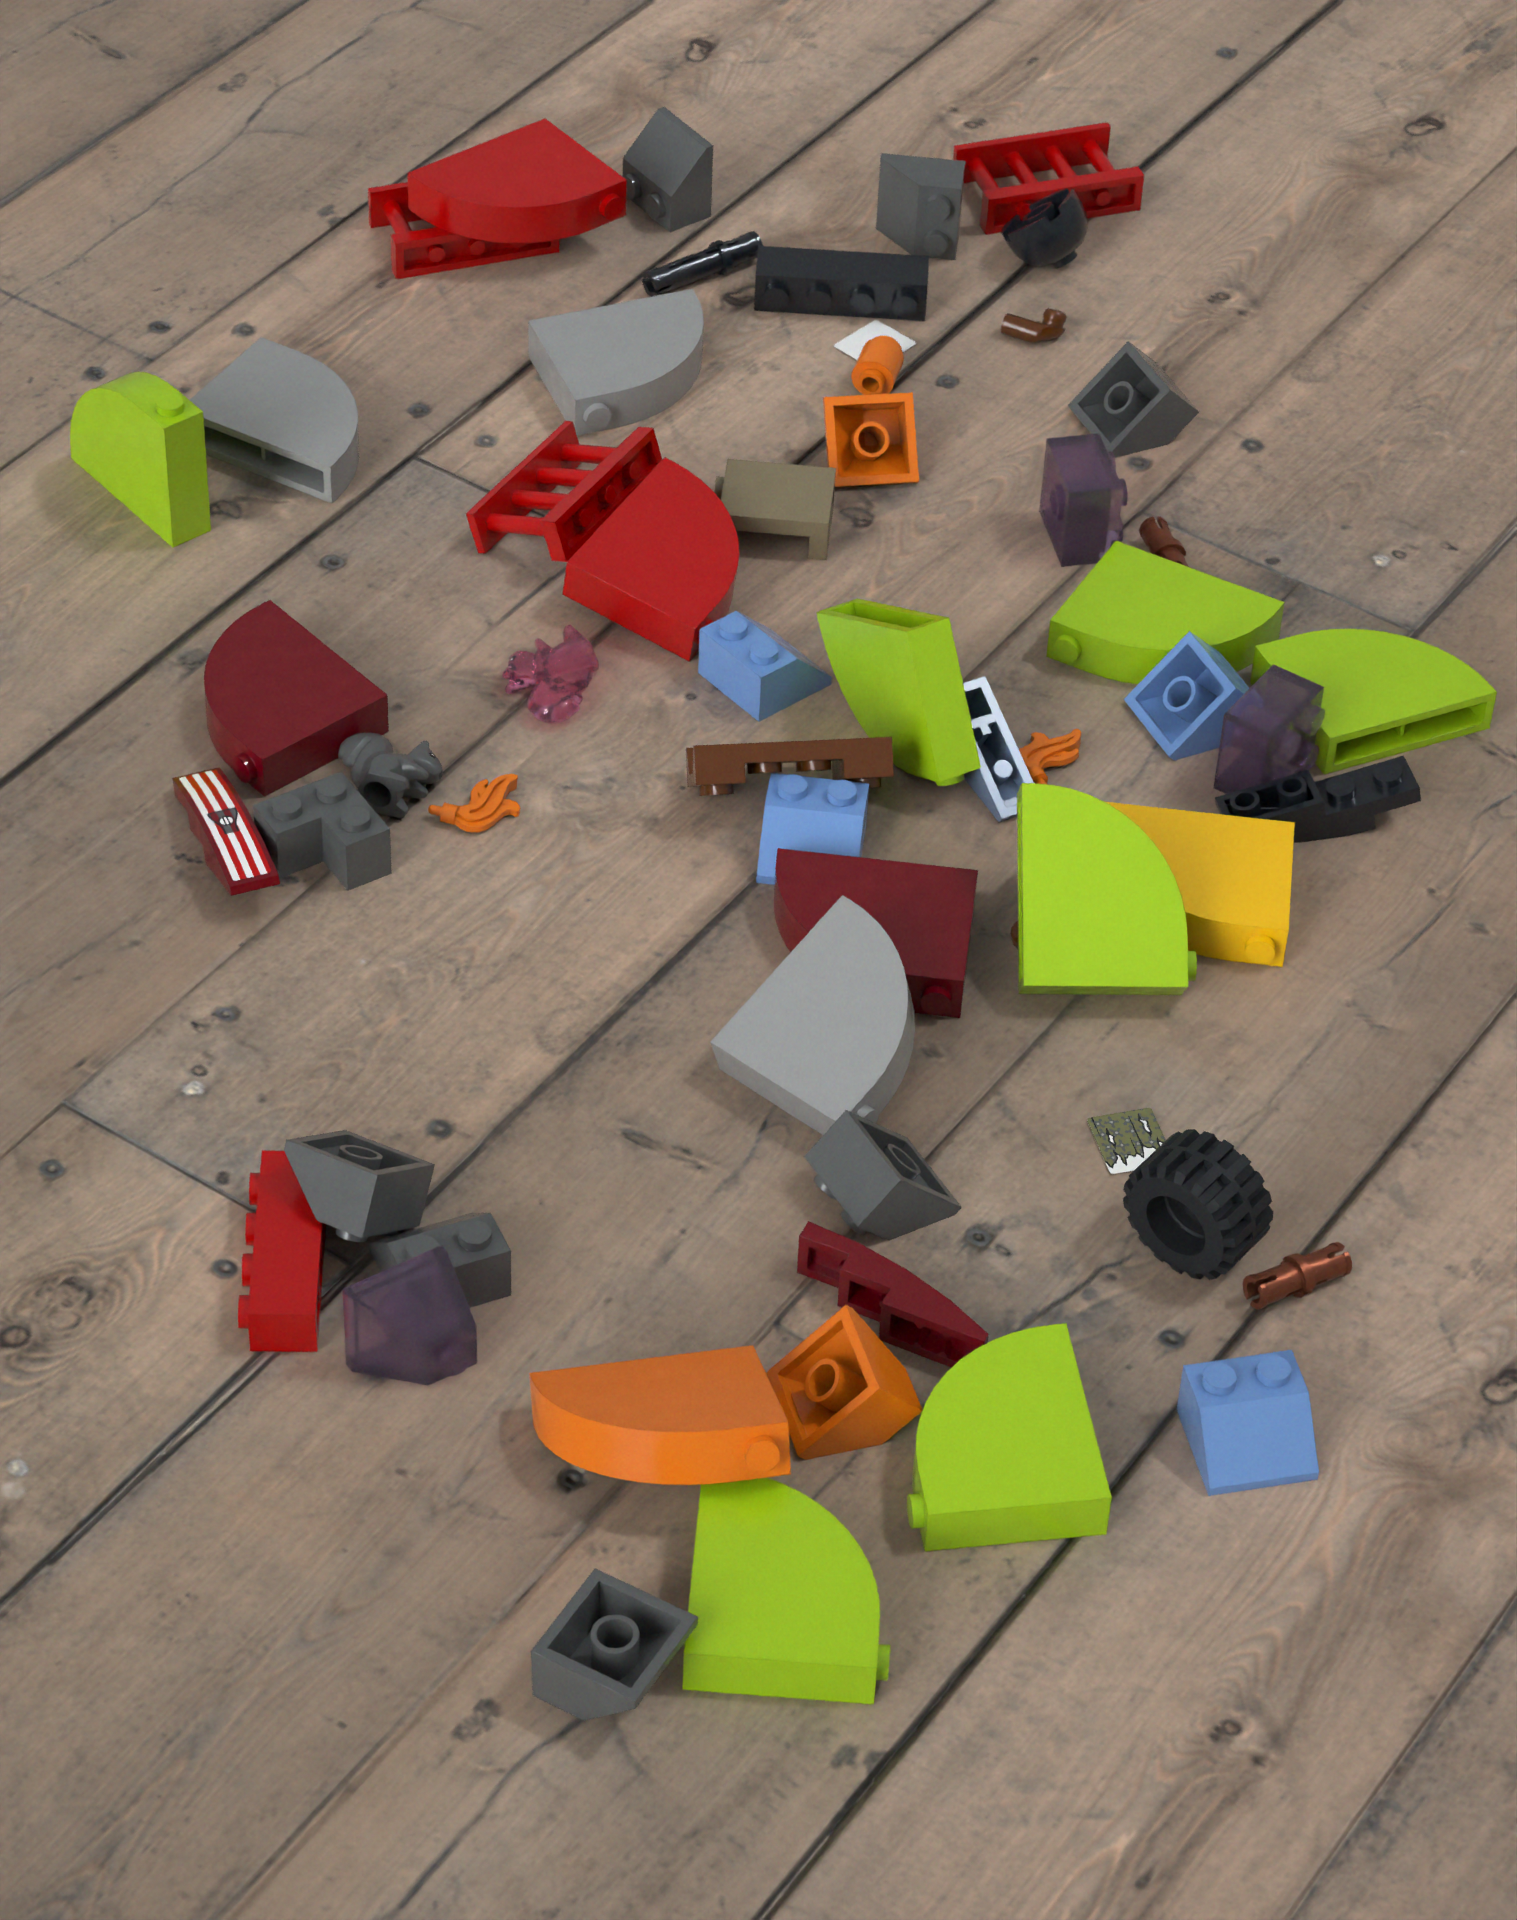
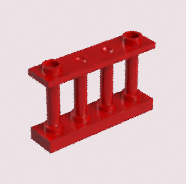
M1108 122L955 145L953 160L965 161L964 184L976 182L983 192L980 227L985 235L1000 233L1003 226L1017 214L1022 221L1024 216L1031 211L1028 206L1062 189H1068L1069 192L1072 189L1075 190L1084 206L1087 219L1139 211L1141 209L1144 174L1138 166L1115 170L1108 159L1111 130ZM1092 164L1097 173L1077 176L1072 167ZM1054 170L1059 178L1038 182L1033 173ZM1015 176L1020 185L999 188L994 179Z
M408 182L368 188L370 227L376 228L391 225L395 233L391 234L392 272L396 280L559 253V239L535 243H500L464 237L436 226L412 231L408 222L423 219L408 209Z
M573 421L563 422L466 513L478 553L486 554L507 533L543 536L546 540L551 560L567 562L662 461L654 428L638 427L618 447L579 444ZM581 463L599 464L594 470L576 469ZM557 486L575 487L568 494L551 493ZM532 509L549 511L543 518L526 516Z

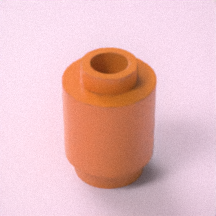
M884 335L876 336L864 344L851 374L852 383L861 394H889L892 391L904 362L900 344L892 337Z

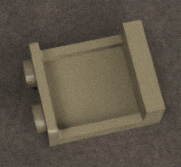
M727 459L725 477L716 476L714 493L729 512L736 531L809 537L808 559L827 560L834 507L836 468Z

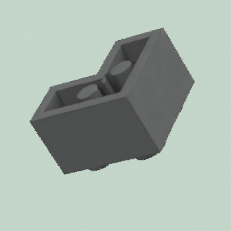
M342 771L253 805L254 823L279 874V879L321 862L328 866L347 891L392 874L390 828Z

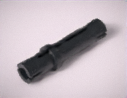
M754 231L747 232L725 242L717 240L710 243L709 247L703 251L675 260L659 268L645 271L642 274L644 277L642 279L643 287L646 293L652 297L665 294L668 291L686 286L717 273L725 275L730 273L733 267L756 259L758 246H763L762 241Z

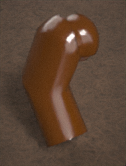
M1048 308L1044 311L1043 321L1041 322L1007 313L1001 325V333L1030 343L1056 339L1066 330L1063 326L1067 316L1062 311Z

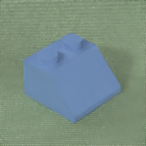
M734 611L700 629L698 673L758 722L832 684V677L777 633L738 611Z
M1190 631L1124 698V701L1161 748L1174 761L1234 744L1267 710L1224 656Z
M771 773L764 806L756 883L775 885L778 848L861 857L867 823L869 783L806 777L796 774Z
M1292 1350L1183 1365L1176 1410L1208 1496L1318 1480L1319 1467L1309 1391Z

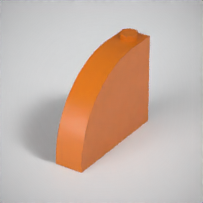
M753 1345L529 1373L533 1426L539 1439L555 1455L587 1471L621 1480L664 1485L717 1484L791 1475L788 1420Z

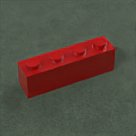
M262 1150L260 1173H250L249 1203L250 1205H257L256 1213L246 1214V1246H253V1253H243L242 1286L250 1287L249 1295H239L238 1327L239 1329H249L250 1351L318 1352L327 1224L316 1220L285 1151Z

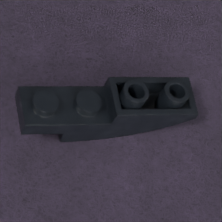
M1404 755L1314 782L1309 770H1305L1215 797L1216 806L1222 815L1295 822L1294 843L1339 838L1376 829L1374 815L1421 801L1420 787Z

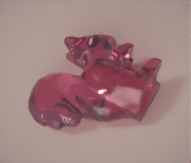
M570 624L563 630V643L551 648L541 639H536V653L524 650L516 651L510 656L508 668L502 675L505 679H509L505 688L507 694L536 685L528 697V710L537 720L544 723H562L576 714L580 709L579 705L583 701L581 694L587 689L592 677L599 670L598 659L591 643Z

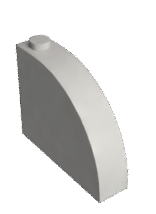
M693 289L529 320L528 357L566 421H573L577 436L630 425L648 419L669 408L680 400L693 386L701 370L703 359L704 320L702 307Z
M261 337L190 399L192 403L203 411L206 455L329 503H333L346 490L355 475L359 462V429L356 401L346 383L333 370L311 356Z
M842 895L711 1040L710 1043L719 1069L822 1135L828 1131L845 1110L877 1123L879 1114L893 1098L904 1078L914 1046V1008L904 966L895 945L882 926L866 910Z

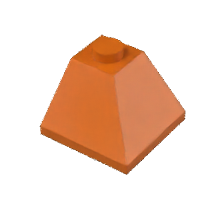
M913 392L823 398L827 464L830 468H836L835 488L919 482Z
M848 1305L842 1307L766 1372L787 1417L789 1434L797 1455L804 1460L882 1445L923 1411L906 1368L859 1314Z

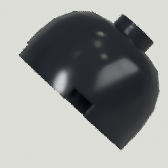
M1062 189L1028 206L1031 211L1024 216L1022 221L1017 214L1001 230L1006 243L1019 259L1032 266L1042 267L1053 263L1055 268H1060L1077 257L1075 249L1084 241L1088 229V220L1084 206L1075 190L1072 189L1069 192L1068 189Z

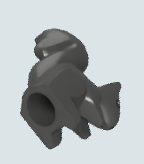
M357 733L346 738L340 745L338 756L342 759L345 766L352 768V781L358 788V792L377 814L404 818L408 813V806L402 799V796L425 798L428 795V790L423 786L439 781L443 775L442 765L430 750L428 741H422L409 754L393 753L390 741L378 733Z

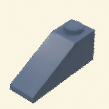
M983 676L963 683L981 768L965 773L964 778L996 820L1002 822L1017 817V792L1021 784L1034 782L986 677Z

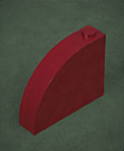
M271 600L260 604L234 621L218 638L209 653L205 665L204 688L207 728L210 739L216 751L234 770L237 777L243 783H249L264 797L338 759L340 745L346 738L364 732L378 733L380 735L389 732L388 695Z
M778 848L775 868L774 914L779 933L790 952L836 901L844 895L866 910L891 938L904 966L914 1013L961 1017L978 870Z

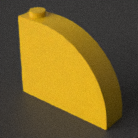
M1106 802L1137 824L1155 843L1166 859L1176 879L1184 904L1188 951H1196L1198 955L1214 959L1283 967L1289 932L1295 822Z

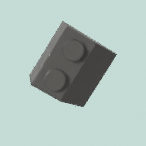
M667 108L657 109L623 157L622 177L627 180L626 197L669 232L711 217L713 145Z
M881 153L876 229L911 255L956 260L960 233L965 161Z
M1129 341L1068 404L1069 408L1112 458L1170 444L1199 413L1197 408L1158 363Z
M845 1110L804 1156L817 1173L814 1177L817 1186L829 1197L840 1203L844 1209L840 1213L842 1219L849 1227L861 1235L870 1232L886 1240H892L954 1216L962 1208L907 1137L848 1110Z
M347 1130L286 1140L285 1154L316 1220L335 1227V1234L338 1237L353 1242H367L368 1237L394 1236L399 1230L420 1226L435 1164Z
M469 1213L369 1242V1250L407 1326L511 1296V1250L491 1213Z
M595 1568L531 1650L533 1696L584 1721L636 1709L696 1628L698 1616Z

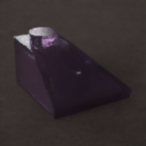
M442 1245L342 1289L346 1365L352 1372L429 1386L448 1376L458 1375L468 1367L477 1364V1326L449 1255Z

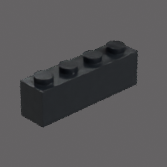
M758 246L754 311L925 321L929 256Z

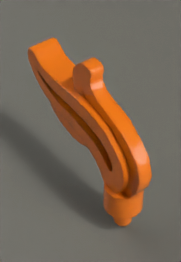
M1074 729L1067 735L1051 739L1043 733L1034 732L1031 734V743L1020 748L1019 751L1034 783L1047 784L1048 776L1043 771L1045 768L1065 766L1078 759L1081 731Z
M515 774L501 775L492 780L489 785L487 779L481 780L471 790L469 804L458 806L444 802L442 807L430 805L428 812L432 815L440 816V822L456 825L466 832L479 833L488 830L507 815L519 816V804L516 801L506 799L511 791L517 789L518 776Z

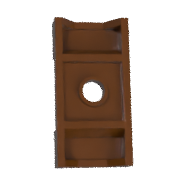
M892 737L694 745L693 748H686L687 787H699L700 796L734 794L733 785L746 783L745 765H747V774L782 772V763H796V772L831 770L832 761L833 780L869 783V788L881 787V778L894 777Z

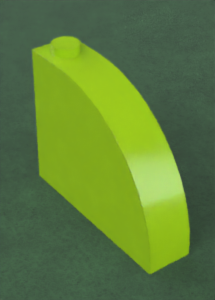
M131 372L85 392L77 401L72 414L70 425L71 459L171 547L174 548L211 531L203 411L168 382L147 372Z
M1115 541L1051 618L1046 657L1103 678L1139 684L1190 631L1220 652L1234 670L1238 672L1253 664L1255 646L1279 639L1285 602Z
M858 598L816 612L827 655L843 695L869 738L892 737L893 764L909 774L935 781L937 786L959 783L965 779V773L981 768L949 617Z
M1368 629L1312 631L1255 646L1250 677L1252 686L1324 775L1490 729L1497 691L1482 675L1446 651L1410 637Z
M1022 783L1017 792L1018 994L1182 995L1188 988V981L1196 980V951H1188L1187 922L1182 896L1166 859L1155 843L1125 814L1096 797L1056 785Z
M1066 1323L1028 1328L994 1339L960 1359L935 1385L919 1419L913 1465V1494L907 1495L909 1525L911 1529L920 1528L924 1551L1107 1534L1112 1496Z
M770 1478L701 1484L688 1612L698 1616V1625L685 1641L682 1690L874 1705L876 1680L888 1681L890 1645L879 1644L880 1600L876 1580L863 1550L849 1530L818 1502L800 1491Z

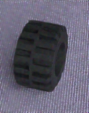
M1186 1129L1183 1133L1178 1131L1172 1134L1129 1175L1130 1178L1125 1182L1123 1188L1126 1196L1123 1198L1124 1208L1130 1213L1127 1218L1131 1227L1139 1233L1138 1238L1144 1246H1148L1154 1252V1256L1157 1259L1168 1263L1173 1270L1180 1274L1185 1271L1191 1278L1200 1280L1204 1276L1211 1280L1218 1278L1221 1274L1225 1275L1267 1234L1270 1229L1269 1223L1273 1220V1210L1269 1206L1272 1199L1270 1192L1263 1187L1265 1181L1261 1174L1250 1165L1251 1161L1244 1154L1240 1155L1234 1150V1145L1225 1139L1221 1142L1214 1134L1204 1131L1200 1135L1195 1129Z

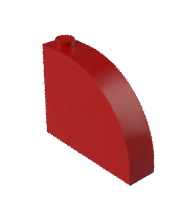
M544 118L408 172V209L438 228L468 238L500 243L546 242L579 235L626 216L627 180Z
M664 457L567 561L562 595L690 662L699 652L700 629L726 616L729 611L739 561V540L735 525L726 507L710 487L686 468Z

